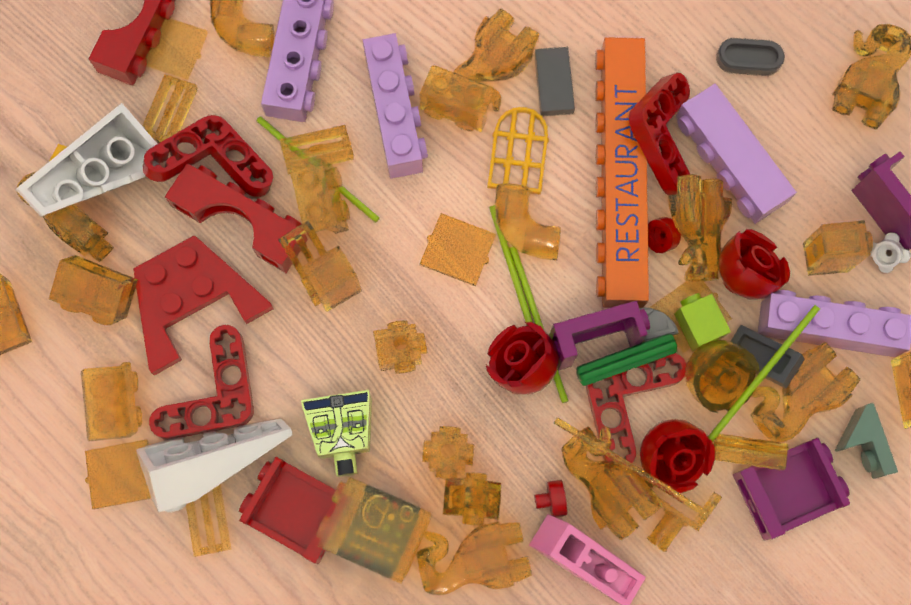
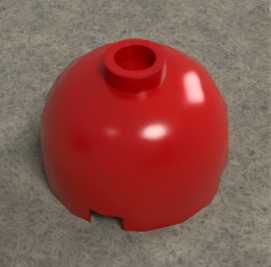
M746 229L743 233L737 232L724 245L718 261V267L723 284L730 292L749 300L767 298L771 293H775L789 281L790 269L785 257L779 260L778 256L773 252L777 248L773 241L762 233Z
M525 322L527 326L517 328L515 325H512L496 336L488 349L487 354L491 358L489 366L486 364V370L490 377L505 390L513 394L531 395L541 391L550 384L556 375L559 358L556 345L547 332L537 324Z
M669 419L655 425L643 438L640 448L641 466L650 481L662 491L670 494H681L698 486L695 481L703 473L708 476L715 460V447L711 439L699 427L686 420Z

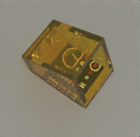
M349 477L346 483L340 481L332 498V502L337 504L331 518L327 516L323 518L317 531L316 537L321 538L318 547L402 584L406 579L433 513L352 477Z

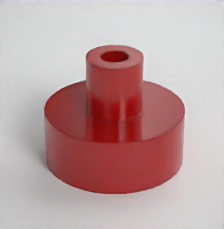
M661 217L648 223V247L652 251L665 253L679 245L681 239L680 228L673 219Z
M562 480L548 481L547 493L534 495L536 509L550 507L552 516H567V502Z

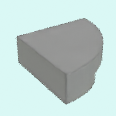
M639 308L640 310L645 309L650 322V330H647L645 342L665 334H679L675 323L663 312L652 308Z

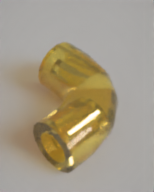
M210 0L211 23L222 41L237 52L271 58L274 45L273 24L257 23L248 20L243 14L244 0Z
M509 183L497 185L495 195L496 223L505 240L523 254L539 259L557 261L561 227L542 225L531 218L529 214L530 188Z

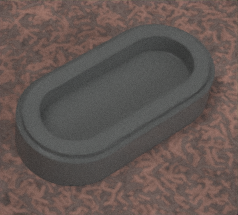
M727 39L720 45L716 54V61L719 67L725 72L733 74L773 75L780 69L785 59L784 51L778 43L757 39Z

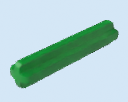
M665 334L579 365L576 368V374L580 383L583 386H587L677 352V343L672 334Z

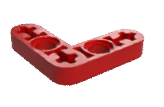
M678 72L661 78L629 113L630 128L658 183L668 196L686 193L691 187L689 170L666 127L668 121L690 96L688 81L682 73Z
M208 115L151 147L144 155L143 172L147 178L156 182L169 180L179 174L187 163L194 165L209 155L250 196L261 197L266 195L270 191L274 178L270 167L226 120L217 115ZM207 129L213 132L206 136ZM215 131H219L218 136L214 133ZM187 142L192 144L196 151L185 154L178 150L177 145ZM236 150L244 156V159L235 162L227 158L226 153ZM153 161L159 164L166 161L165 168L161 165L153 166ZM253 176L255 179H259L261 177L263 179V182L261 183L258 180L252 182L251 177Z
M221 325L216 327L210 335L209 344L217 396L157 408L149 418L150 429L156 436L163 439L192 436L243 426L252 419L254 405L244 340L235 327ZM228 333L231 338L235 339V342L230 343L231 355L233 357L239 355V359H226L220 362L219 358H227L225 348L222 345H218V342L223 340V334ZM230 366H236L241 371L240 380L233 385L225 384L222 379L224 370ZM238 401L242 406H246V410L240 412V418L236 419L230 413L221 415L223 422L218 423L219 412L215 406L216 404L220 403L222 410L233 408V402ZM199 407H207L211 411V419L204 426H197L192 419L194 411ZM181 410H185L184 419L188 429H184V424L181 422L171 424L169 427L170 431L168 432L158 426L159 422L164 421L165 414H168L172 419L183 418Z
M674 353L636 367L641 369L646 375L645 383L641 386H633L628 382L627 371L604 379V381L610 380L611 385L606 389L608 399L615 396L616 402H607L597 406L596 401L603 400L601 389H594V383L586 386L602 456L609 467L616 470L627 468L635 461L637 455L623 397L678 384L687 373V364L679 354ZM666 361H670L672 366H678L679 370L674 373V378H670L669 373H662L655 377L657 383H653V371L662 369L666 365ZM651 363H653V371L649 366ZM613 409L619 413L621 421L618 427L608 428L602 423L601 414L604 410ZM623 430L625 437L620 436L618 440L621 449L627 448L629 454L624 457V462L620 463L617 457L612 458L610 452L615 449L614 438L606 441L605 435H615Z

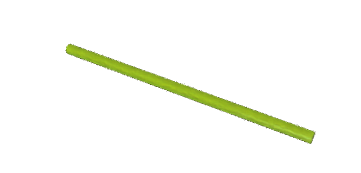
M261 116L257 119L261 126L375 223L378 222L380 217Z
M490 206L489 209L525 322L533 323L496 206Z
M513 246L509 249L534 322L544 329L517 248ZM557 369L554 381L561 402L566 403L568 398Z
M814 305L709 434L708 437L712 442L818 313L819 307Z

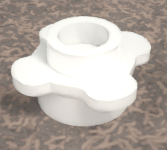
M888 233L884 240L879 243H872L868 247V254L873 257L874 262L883 273H890L897 264L907 263L911 257L910 251L903 248L899 242L900 237L896 233ZM887 250H891V251H892V255H891V256H888V255L886 254V251H887Z

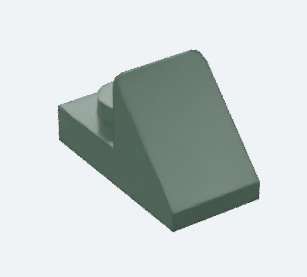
M874 403L856 409L835 452L861 445L863 450L861 452L862 464L865 470L871 473L873 479L897 473L898 470Z

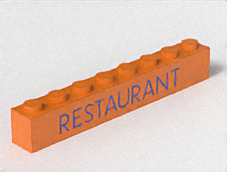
M605 37L602 49L596 50L595 69L601 70V81H596L595 100L601 101V113H596L595 121L596 133H601V145H596L595 158L596 165H601L602 177L596 178V197H602V210H597L596 230H602V243H597L596 263L602 264V276H597L596 296L602 297V307L605 308L615 307L636 300L639 308H644L649 301L647 159L630 128L629 113L646 95L645 38Z

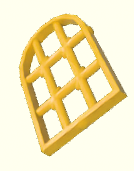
M515 107L504 112L498 119L495 131L493 132L494 140L487 188L541 194L546 149L549 143L547 124L544 118L535 110L527 107ZM517 113L530 114L528 134L517 133V130H515ZM512 115L510 132L498 131L502 121L507 116ZM535 118L540 121L544 128V136L535 135ZM497 136L507 137L506 159L495 158ZM514 138L525 139V142H527L524 161L513 160ZM532 140L544 142L541 163L532 162V159H530ZM494 163L503 164V167H505L503 184L491 183ZM511 165L522 166L521 187L508 185ZM529 167L540 169L538 189L527 187Z

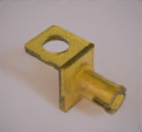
M714 491L693 520L658 495L655 500L664 507L663 511L665 514L646 539L654 545L657 544L658 548L662 551L667 552L668 547L683 526L688 527L689 525L696 531L700 530L722 496Z

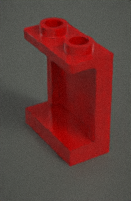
M275 457L273 462L267 461L262 467L257 478L261 483L255 493H248L239 508V512L242 513L239 521L299 553L307 560L319 564L354 500L282 459Z

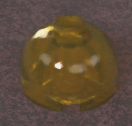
M714 340L698 347L688 359L685 368L686 386L693 398L709 411L718 413L716 410L725 409L729 411L754 380L755 370L759 372V364L755 356L739 344L727 340Z

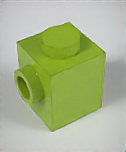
M700 293L685 298L680 302L682 307L674 314L692 352L724 338L731 332L713 294L702 298Z

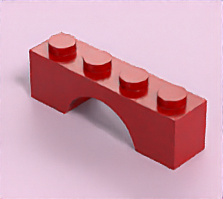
M144 0L140 14L130 24L119 29L102 30L88 58L95 70L100 74L134 86L137 78L141 77L146 70L147 57L151 49L156 48L160 41L161 29L165 21L169 20L173 15L175 0Z
M187 163L165 195L171 207L198 223H202L209 217L222 213L236 214L245 218L253 227L254 240L252 249L257 257L287 273L308 240L303 230L304 225L289 215L282 218L273 213L275 209L262 199L257 198L254 202L245 196L246 192L232 182H228L227 185L216 180L217 175L210 169L202 165L197 169Z

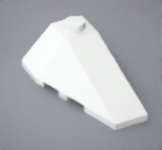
M121 103L15 190L42 217L144 178V155L146 151L158 143ZM153 161V166L159 165V163Z
M280 418L239 426L235 428L234 434L230 435L216 433V431L205 432L202 439L184 443L183 437L173 438L138 448L136 452L152 501L158 512H175L183 509L187 503L196 501L292 436V430Z

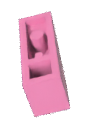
M547 514L529 546L620 605L631 604L646 578L571 524Z

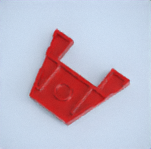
M195 235L133 268L148 367L154 376L182 361L166 331L170 326L228 294L231 296L246 324L274 309L263 295Z

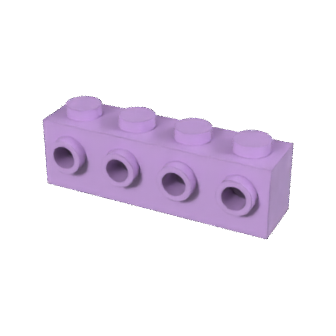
M283 0L261 101L266 116L305 122L307 111H313L315 92L312 91L313 81H318L320 78L321 61L318 60L320 50H325L328 33L327 30H324L326 19L331 20L333 0Z
M396 33L363 39L390 179L423 173L422 159L428 158L425 139H418L415 128L421 126L418 106L411 107L409 96L415 95L411 75H404L403 65L408 64L405 44L398 45Z
M713 84L681 105L676 116L680 130L684 135L690 136L697 145L699 156L704 162H710L717 172L719 183L725 190L732 192L737 199V206L740 212L746 218H751L754 224L787 204L797 193L716 84Z
M777 290L761 302L758 333L766 337L786 340L811 308L816 305L820 310L797 337L796 342L889 357H897L910 350L911 315L901 314L899 308L880 307L879 310L866 308L865 303L857 301H846L844 304L832 303L829 297L818 295L810 296L807 299L796 297L795 292L788 290Z

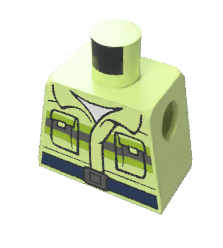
M369 390L301 400L317 456L320 459L334 457L336 477L358 474L355 454L370 451L372 399Z

